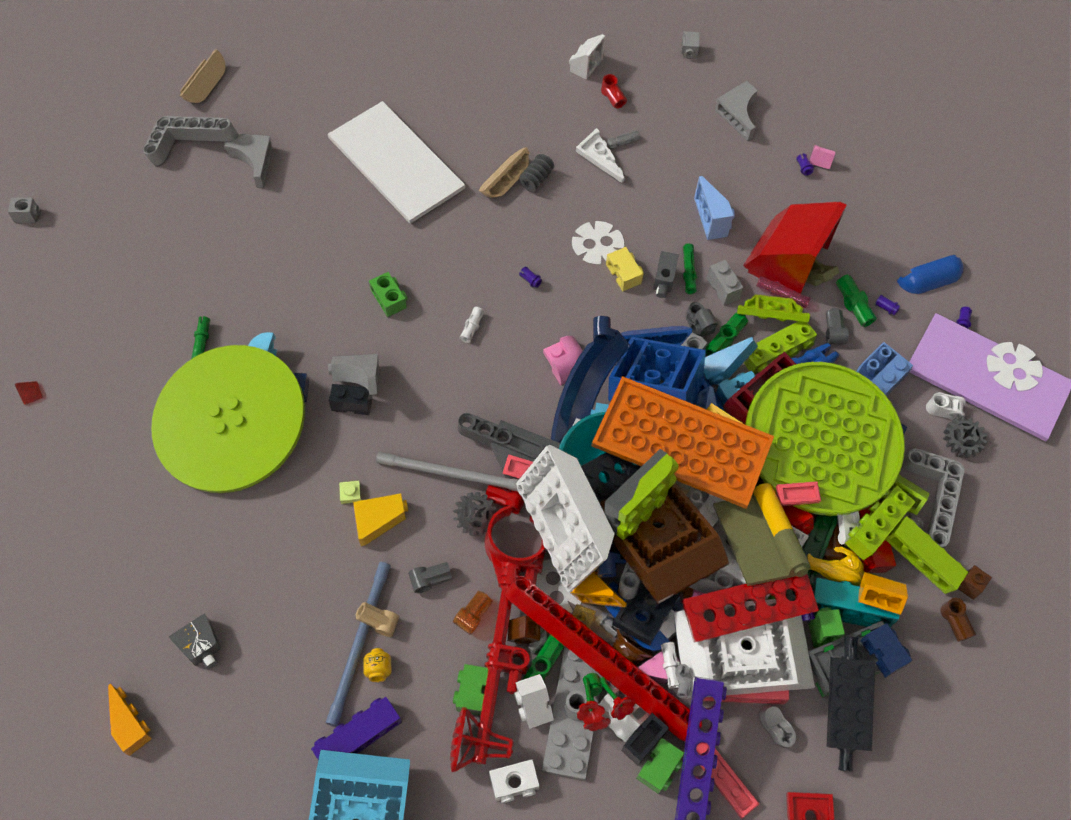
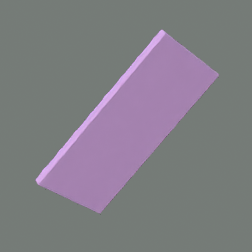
M935 313L909 361L913 365L909 373L955 396L963 397L970 404L1046 442L1071 391V379L1042 366L1043 374L1041 378L1031 375L1038 382L1035 387L1029 390L1018 391L1015 381H1013L1011 389L1000 385L993 378L1000 371L989 372L987 367L988 355L998 357L991 350L998 343ZM1006 353L1003 355V360L1008 364H1014L1016 357L1011 353ZM1016 368L1013 370L1015 378L1020 380L1026 378V372L1023 369Z

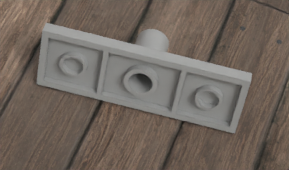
M564 647L552 713L554 720L550 724L542 772L585 781L593 731L584 729L583 725L585 723L577 718L579 709H574L570 705L578 704L580 706L587 702L583 684L585 675L597 673L599 678H602V676L567 647ZM599 695L594 696L596 702L599 701Z

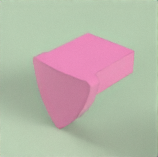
M814 145L809 162L810 164L830 169L835 151Z

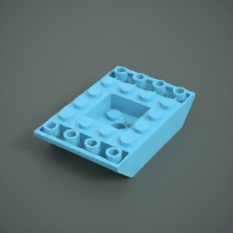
M321 750L316 770L309 820H403L410 760Z

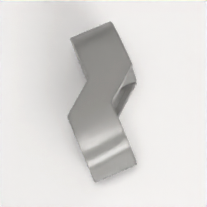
M770 705L763 706L759 712V718L763 727L771 734L777 745L783 747L792 746L796 741V734L792 725L784 718L779 708Z

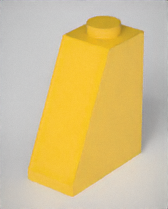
M401 493L353 502L360 545H367L406 519L405 512H408L407 500H402Z

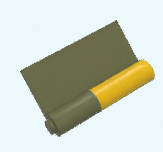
M764 483L754 489L747 509L728 501L713 503L714 510L747 586L794 576L802 577L808 573L810 563L771 484Z

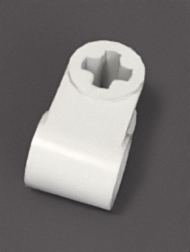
M938 392L928 401L926 410L933 416L950 420L957 418L959 420L962 416L965 418L963 406L966 404V400L960 396Z

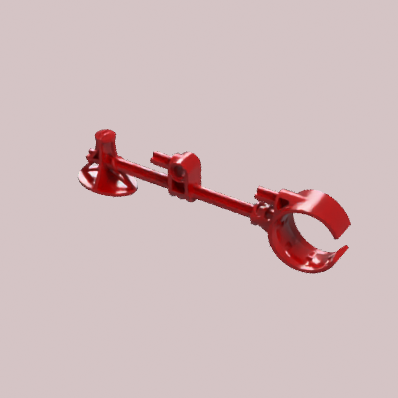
M511 505L503 507L492 516L485 535V550L493 564L498 586L501 588V596L493 642L488 644L490 652L486 654L488 662L484 665L488 669L480 721L478 722L466 707L461 709L456 720V728L453 731V740L451 741L450 767L451 772L454 773L471 762L486 765L487 758L509 759L513 754V739L491 731L501 672L509 673L506 692L514 694L517 692L516 682L521 681L522 675L527 673L530 656L525 649L505 644L512 603L506 597V591L515 577L519 576L518 573L525 572V578L536 585L537 575L542 573L546 548L543 545L542 537L539 551L525 558L508 556L496 547L491 536L492 529L499 520L511 515ZM530 516L529 521L534 524L532 516ZM514 657H519V658H521L522 661H523V664H522V665H516V664L513 662V658H514ZM465 716L467 718L470 736L463 734ZM470 719L478 727L477 738L473 737ZM490 736L498 738L503 741H507L508 743L502 744L490 741ZM460 746H468L460 762L457 764ZM475 746L473 758L462 763L470 748ZM488 749L506 751V754H488Z

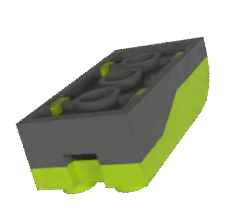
M659 449L605 501L604 514L614 534L623 540L629 534L633 535L638 525L642 521H647L656 507L660 508L663 505L669 489L677 481L674 473L679 469V466L663 450Z

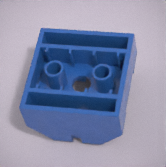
M631 337L628 342L630 349L620 358L609 376L608 401L611 402L623 376L695 405L704 375L706 350Z

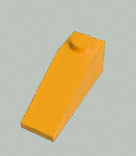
M595 571L570 592L582 603L626 607L627 605L604 580L597 576Z

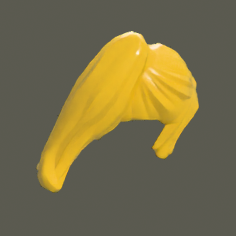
M835 547L834 550L836 552L844 553L847 556L841 560L830 561L814 558L809 553L807 554V559L810 563L809 570L816 571L831 581H847L854 586L861 585L864 567L857 554L845 547Z

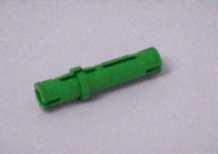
M688 243L683 246V279L685 280V292L687 294H694L697 292L694 245Z
M201 316L198 318L197 330L194 332L195 341L191 359L205 352L211 319L203 316V320Z

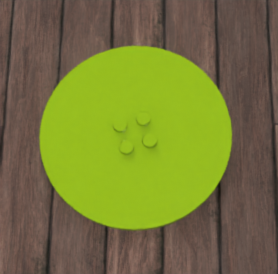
M230 345L206 351L180 367L165 384L157 399L151 426L156 454L172 476L183 484L200 491L229 493L258 484L277 471L297 445L305 418V403L302 389L289 367L278 357L263 349L246 345Z
M806 362L785 368L764 383L753 398L747 413L745 425L774 436L759 476L764 483H769L773 486L776 495V486L778 484L818 482L821 502L793 505L798 509L827 516H840L861 511L883 497L893 486L901 471L904 460L905 440L898 414L890 400L878 386L850 368L827 362Z

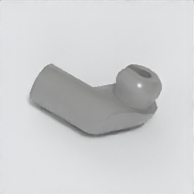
M542 627L540 629V641L530 643L527 646L532 654L541 649L548 639L547 631Z
M680 664L675 669V675L679 683L677 696L686 699L688 698L692 676L689 672V667L686 664Z

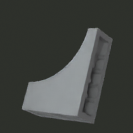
M745 81L717 98L715 111L749 141L753 138L756 127L750 121L747 109L755 102L758 90L748 81Z
M237 134L234 140L224 142V148L227 150L229 158L239 159L247 163L254 170L253 177L256 187L264 188L273 149L270 136Z
M378 354L332 357L331 363L328 364L329 375H332L333 381L357 383L366 387L369 395L377 394L380 373Z

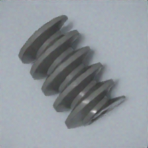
M538 154L520 175V183L527 191L535 192L540 183H543L544 179L548 177V174L555 167L552 159L547 155Z

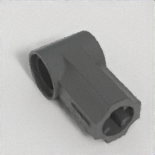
M839 308L827 310L826 342L829 344H847L849 332L848 328L844 325L843 311Z
M447 562L429 568L417 567L408 573L414 593L426 592L434 585L452 580Z

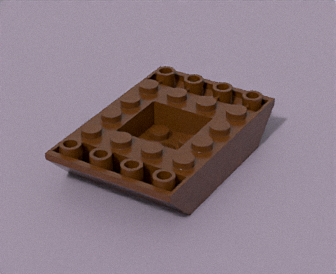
M676 483L669 489L663 505L660 508L656 507L649 519L645 522L642 521L638 525L633 535L629 534L623 540L614 534L612 540L614 546L658 604L729 565V560L719 534ZM605 499V500L599 502V504H600V506H601V508H602V510H603L604 513H605V501H606L607 499ZM656 522L662 523L664 527L656 528L653 524Z

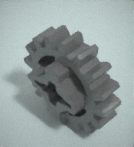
M962 416L959 420L954 418L952 422L947 424L946 429L943 431L946 434L943 440L948 441L946 447L953 448L951 450L952 453L957 451L959 457L965 454L966 458H969L971 454L975 457L979 452L981 453L988 442L985 440L988 435L982 433L985 428H979L978 421L973 423L972 418L966 421L964 416Z
M470 492L467 493V496L460 497L462 502L458 501L455 503L458 509L453 510L454 513H457V517L453 519L459 521L457 528L463 527L462 533L469 532L470 536H474L475 534L483 535V531H487L490 519L494 515L493 511L496 510V507H491L493 500H486L488 495L481 496L480 492H475L474 494ZM472 500L478 501L481 504L477 505L475 502H472ZM470 523H474V525H475V526L477 525L478 527H473V526H470L469 524H470Z

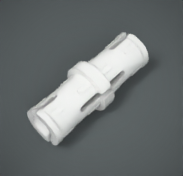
M473 308L460 335L461 341L465 343L471 342L475 331L479 329V323L484 314L482 308Z
M673 642L664 643L661 645L664 658L663 669L666 670L668 687L670 689L679 688L675 669L680 665V662L677 661L675 644Z

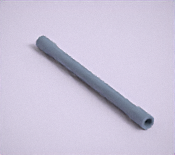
M379 562L374 583L367 603L374 607L377 606L391 565L385 562ZM362 622L359 624L334 702L331 704L325 722L330 726L337 727L339 724L344 703L370 626Z

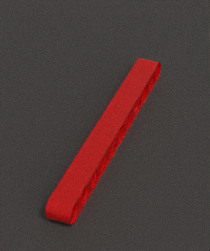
M523 576L515 577L506 591V597L512 604L630 699L633 698L636 704L649 715L653 713L676 737L686 742L690 713L688 707L530 580Z

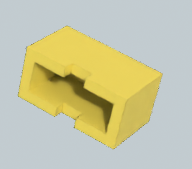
M627 247L607 254L606 266L612 275L616 274L618 277L616 282L622 292L642 283L643 269L637 265L633 253L629 252Z

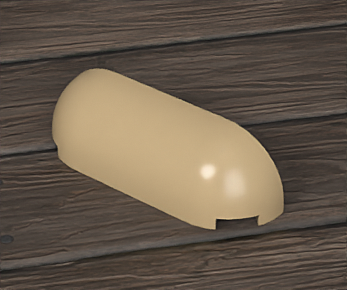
M217 49L212 52L208 60L204 59L180 90V97L190 103L204 101L223 76L225 60Z
M522 148L511 155L482 184L479 191L491 198L504 195L528 167V155H530L528 148Z

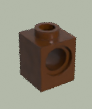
M974 565L968 570V574L958 590L974 600L984 591L992 577Z
M528 616L511 619L508 625L507 641L522 645L540 641L541 626Z

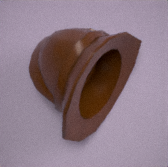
M616 629L617 638L613 642L612 647L635 666L645 658L654 657L651 651L642 648L633 638Z

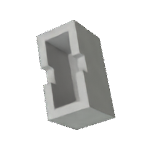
M724 260L711 265L707 279L712 288H715L717 291V296L722 304L727 305L739 300L743 286L727 261Z

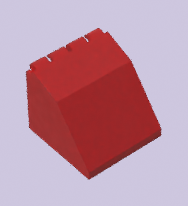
M842 202L792 204L771 220L743 266L748 269V273L799 298L822 248L828 250L847 205Z

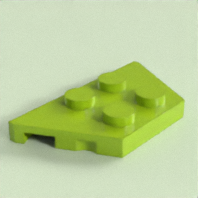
M755 294L751 299L745 301L744 306L739 305L737 314L758 316L762 319L769 317L776 318L779 321L794 320L809 322L810 314L802 313L803 308L791 298Z

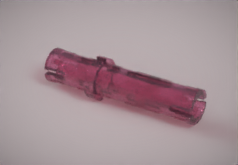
M760 276L757 287L771 292V295L775 294L782 298H791L796 304L804 308L807 307L811 299L810 297L779 284L780 282L778 281L774 282Z

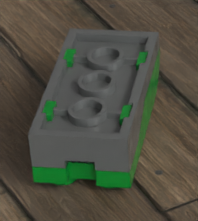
M883 621L846 636L858 638L857 657H859V660L875 661V663L878 661L874 654L869 655L860 640L866 634L884 625ZM844 637L808 652L811 669L818 679L816 686L822 698L829 695L830 657L841 658V656H844ZM875 664V675H876V674L881 673V671L879 670V668H878L877 665Z

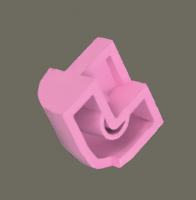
M574 336L561 337L560 342L543 349V354L550 363L552 372L560 385L566 383L573 366L583 352Z

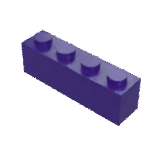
M387 697L383 699L378 698L370 704L371 707L363 712L361 710L354 714L350 722L338 725L330 736L318 739L311 750L318 760L321 750L358 754L401 724V718Z

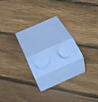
M699 176L694 200L707 240L728 237L729 230L732 228V220L735 218L734 209L731 208L729 201L703 176Z

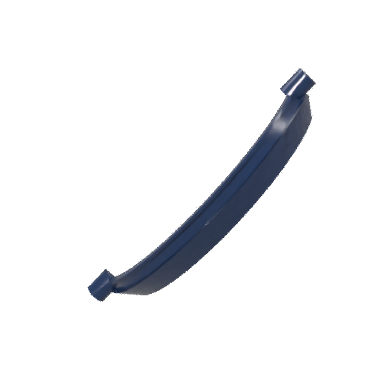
M608 316L593 318V342L587 344L580 354L564 385L552 427L551 440L561 443L565 434L573 426L576 418L581 420L591 415V409L594 407L603 383L616 363L630 349V344L618 330L611 328V319ZM613 543L611 544L607 559L597 568L598 577L617 576L616 564H624L626 562Z

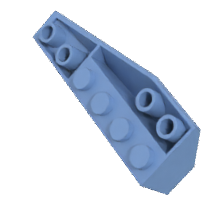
M883 342L858 367L856 372L868 378L888 396L909 374L913 365Z

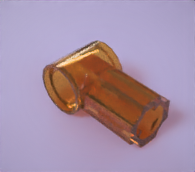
M478 591L465 608H461L456 614L453 623L471 635L478 627L481 617L491 606L493 600L484 592Z

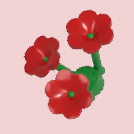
M589 673L584 676L583 684L587 702L581 704L577 712V718L585 723L583 725L584 729L596 731L607 728L608 724L611 723L609 718L602 716L605 713V708L594 700V696L601 694L603 687L614 700L613 711L611 712L613 718L622 720L626 715H630L634 711L633 707L636 701L628 696L623 699L617 697L604 677L599 678L597 673Z

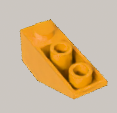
M109 684L111 735L121 750L130 756L152 739L148 733L151 729L144 720L139 721L136 716L139 712L132 703L128 705L125 701L127 695L120 686L116 688Z

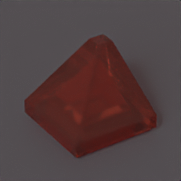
M37 381L15 384L24 405L43 398Z

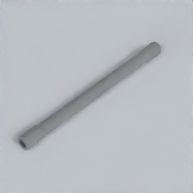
M378 452L376 458L378 464L398 466L518 491L516 483L519 479H509L408 459L383 452Z

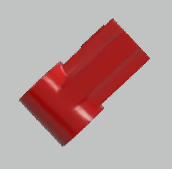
M607 74L603 77L601 93L608 97L614 108H622L627 103V99L617 84V77Z
M488 485L485 494L488 496L486 500H493V503L503 507L511 505V513H520L524 500L518 491Z

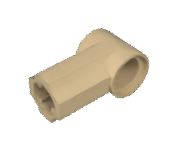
M363 602L356 612V620L375 628V632L386 637L393 636L400 618L394 612L378 609L366 602Z

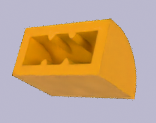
M864 572L859 589V602L901 615L908 599L906 584Z

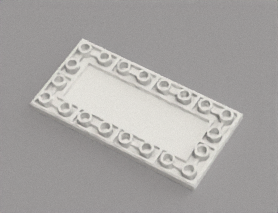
M383 101L328 133V138L410 224L465 189V184Z

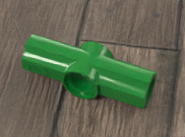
M847 274L838 279L836 285L844 296L846 309L854 313L861 327L870 326L877 318L868 305L867 294L863 290H859L851 275Z
M735 312L729 321L721 326L719 333L705 348L707 356L728 348L733 344L734 339L748 324L749 320L746 318V315Z
M550 635L537 657L533 659L532 665L523 680L540 674L544 681L550 674L553 665L565 646ZM538 663L547 665V669L543 672L537 671L535 667Z

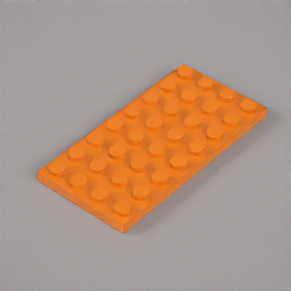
M622 376L591 446L641 467L661 449L677 462L679 469L674 474L678 482L747 509L774 436Z

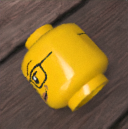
M381 648L372 649L364 657V675L371 682L385 681L392 672L391 655L384 652Z

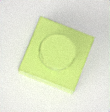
M359 481L339 483L341 504L361 501Z

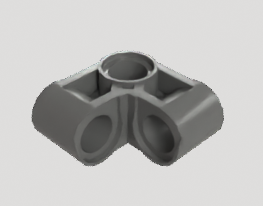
M692 302L689 305L685 317L692 328V332L701 337L713 334L718 324L711 310L705 309L698 302Z

